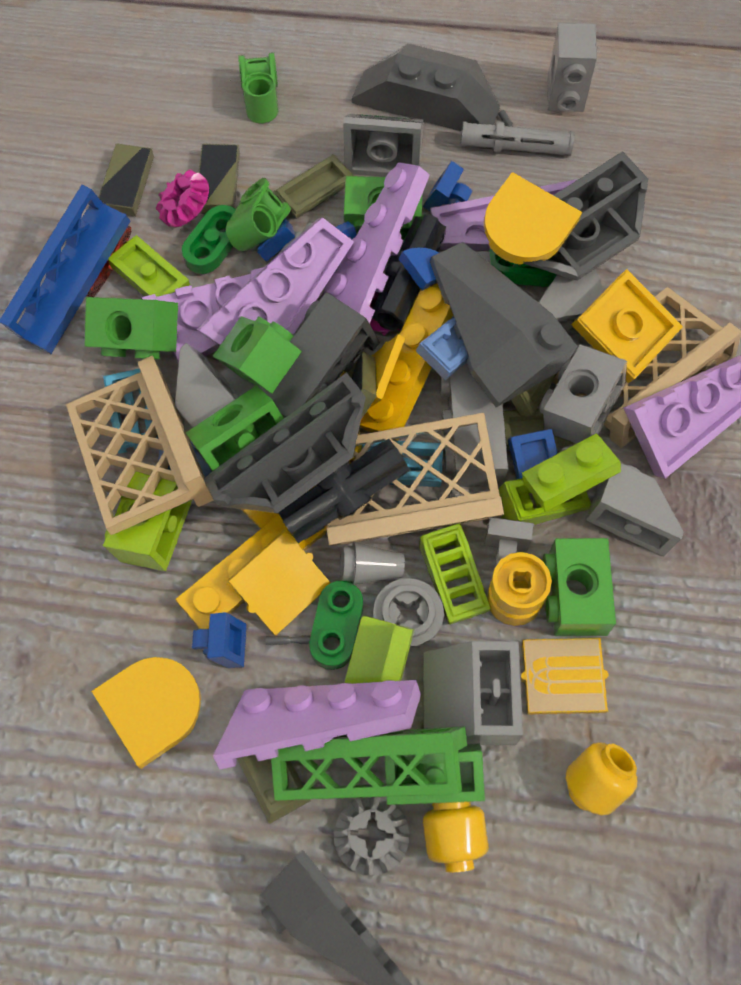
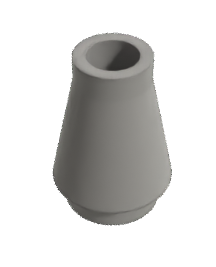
M353 542L352 546H342L340 554L341 581H351L353 585L391 578H403L405 568L403 552H392Z

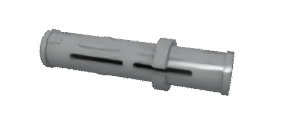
M463 121L460 146L493 148V152L498 153L501 152V149L571 156L574 145V132L504 126V122L499 121L496 122V125L475 124ZM482 135L513 137V139L482 137ZM521 138L548 140L551 143L521 141Z

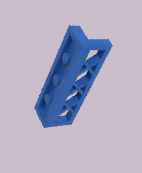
M81 185L1 316L0 323L19 338L52 354L131 221L126 214L103 204L91 188ZM87 204H89V207L87 208L86 212L82 217L84 209L86 208ZM66 241V245L64 246L63 250L61 251V247L63 246L64 242ZM45 274H46V278L44 279L43 283L41 284V280L43 279V277H44ZM25 309V313L23 314V316L21 317L20 321H19L18 324H17V323H16L17 320L19 319L20 315L22 314L23 310Z

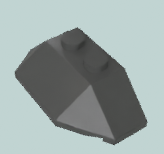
M409 43L363 71L352 97V103L408 118L424 119V122L462 131L463 121L495 125L500 111V105L477 60ZM482 135V137H489V138H490V136H491V135Z
M622 151L553 195L581 211L580 220L555 255L545 261L538 260L524 262L523 264L578 281L638 241L641 234L645 195L649 179Z
M345 373L204 477L205 483L216 504L224 507L279 513L351 460L366 399L351 377Z

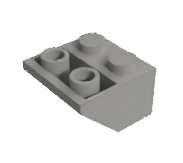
M470 641L423 652L424 729L465 726L467 744L517 745L523 736L519 641Z

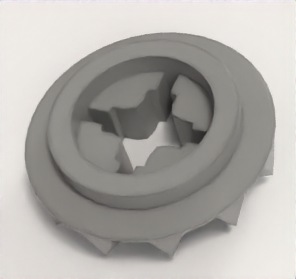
M403 578L389 583L379 592L373 607V617L398 624L401 612L397 608V604L408 609L420 601L416 611L419 623L407 620L404 624H400L415 629L410 647L416 646L420 648L424 643L436 637L443 623L444 608L440 596L429 584L418 579Z
M379 797L355 799L340 812L334 828V844L342 862L354 872L367 876L385 874L394 869L404 858L410 840L406 817L396 805H387V800ZM371 815H376L375 822H377L378 831L385 832L386 835H393V839L385 838V840L377 841L372 857H368V848H366L365 840L358 838L357 835H351V832L367 829L368 822L371 821Z

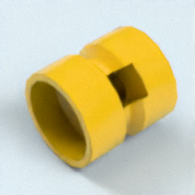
M524 552L511 553L499 561L494 568L487 593L490 611L496 619L504 624L519 626L526 625L537 617L549 595L552 583L550 571L545 563L535 555Z

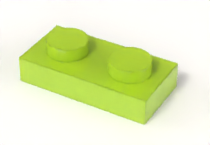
M137 235L114 252L108 259L110 267L143 296L155 294L158 297L174 293L175 289L190 285L189 279Z
M596 433L522 472V477L526 487L543 510L547 512L620 473L621 462Z

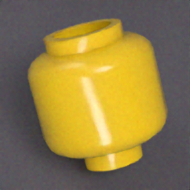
M602 742L593 743L566 769L565 780L570 798L582 810L601 816L609 815L637 789V767L631 755L622 747Z
M471 802L432 803L433 810L426 812L423 816V829L428 858L435 863H445V871L449 873L473 870V860L483 857L489 848L483 810L476 805H471Z

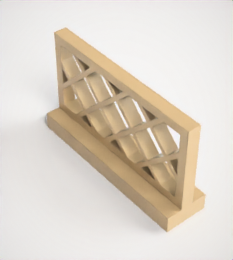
M668 287L658 293L655 298L662 305L667 303L678 311L679 318L675 319L683 326L679 331L680 340H671L661 351H680L681 359L676 363H657L656 356L641 372V374H652V382L647 386H628V383L625 382V386L619 397H623V405L612 414L610 413L604 423V426L610 430L609 439L620 448H623L636 437L624 407L733 359L738 350L741 330L731 323L722 328ZM686 329H702L710 336L704 341L686 340ZM559 372L557 373L556 377H555L554 380H553V383L556 384V385H557L558 382H559V380H558ZM580 393L575 396L583 397L587 396V394Z
M153 355L137 362L141 372L66 404L105 527L110 535L194 499L198 507L213 501L205 483L203 471L190 439L186 435V429L179 412L175 407L169 387ZM140 388L141 393L133 406L120 403L125 394ZM95 407L102 408L95 422L82 420L81 413ZM114 412L127 415L119 429L106 426ZM138 418L152 421L144 435L131 432ZM100 434L113 438L105 452L92 449ZM124 441L139 444L130 459L116 456ZM150 447L164 451L156 466L142 463ZM110 465L124 468L115 484L102 481ZM135 472L150 475L141 491L127 487ZM162 478L174 481L178 486L177 490L164 496L153 495ZM121 496L136 500L130 511L114 517L113 509Z
M478 413L358 435L355 446L364 444L365 446L360 453L354 450L353 456L355 460L363 456L373 443L390 439L401 455H406L423 467V470L410 488L398 480L392 482L395 486L406 492L396 508L384 509L371 500L357 509L353 515L341 520L335 519L327 525L326 529L329 545L338 546L455 524L481 521L490 517H502L504 511L497 485L485 414ZM477 424L480 442L471 455H468L449 442L459 427ZM451 429L445 438L436 433L437 431ZM427 433L441 443L427 463L407 450L416 435ZM408 437L402 446L392 440ZM445 446L466 460L453 481L431 467ZM480 449L484 465L474 459ZM472 464L486 474L489 491L470 494L457 485V482L469 465ZM428 471L449 485L439 500L430 502L414 492ZM452 489L463 495L447 498ZM410 496L420 502L419 504L404 506ZM367 504L378 510L362 513Z

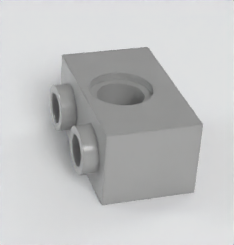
M558 23L547 77L548 111L584 112L597 60L596 24Z
M580 344L572 359L569 358L560 369L558 375L559 382L554 391L549 389L543 397L540 413L544 415V430L552 429L553 435L576 444L596 433L599 434L625 386L627 361ZM580 393L587 394V396H583V397H579V396H575V395H576V394H580Z

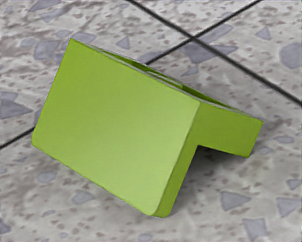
M363 616L360 621L344 683L401 681L415 629Z

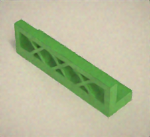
M465 726L408 729L349 741L346 735H341L325 743L322 748L305 751L303 745L300 744L278 749V757L271 758L274 801L459 794L462 792L458 750L467 746ZM444 753L447 782H430L416 767L427 754ZM403 755L416 756L410 763ZM380 756H389L404 770L394 784H384L370 771ZM358 757H370L365 764L358 759ZM343 758L358 772L348 786H339L325 772L335 759ZM317 759H325L320 766L313 761ZM299 760L313 775L303 787L288 788L286 761ZM410 776V777H412L417 783H404V782H405L406 779ZM364 778L370 785L358 784ZM319 780L325 787H314V785Z

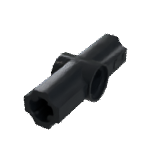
M424 214L420 217L415 216L398 255L390 257L385 272L388 279L383 292H379L377 300L373 305L375 312L372 316V319L385 329L394 331L403 328L420 292L419 286L399 260L402 251L410 248H428L439 252L440 246L444 241L446 226L435 216Z
M388 439L378 444L369 452L367 451L351 464L347 462L314 488L281 510L279 515L297 543H300L322 530L335 519L341 520L373 499L372 495L409 472L410 469L396 446Z

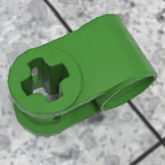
M269 53L268 57L248 59L244 55H238L247 116L253 122L268 123L278 115L276 89L278 81L275 53Z
M266 178L259 179L246 190L240 199V204L227 222L226 234L228 240L237 250L248 251L272 238L291 210V206L287 202L282 203L269 188L270 183Z

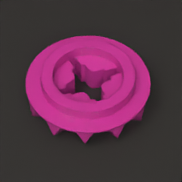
M191 169L186 171L184 175L177 173L174 181L171 183L166 182L167 188L158 195L161 199L156 206V210L160 214L159 219L170 227H180L192 221L200 213L209 195L208 181L203 175Z

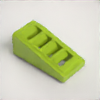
M523 479L506 481L498 488L504 511L501 519L534 523L536 525L588 510L591 506L588 494L584 491L571 498L570 502H564L545 512L533 496L537 506L534 509L529 496L531 492L524 484Z
M455 524L422 535L420 537L419 549L434 588L442 600L448 624L451 625L490 612L491 608L461 524ZM452 545H454L455 547L454 549L439 554H435V551ZM460 560L462 564L443 572L440 568L442 565ZM467 577L468 583L447 589L446 583ZM470 593L474 594L475 600L453 606L452 599Z

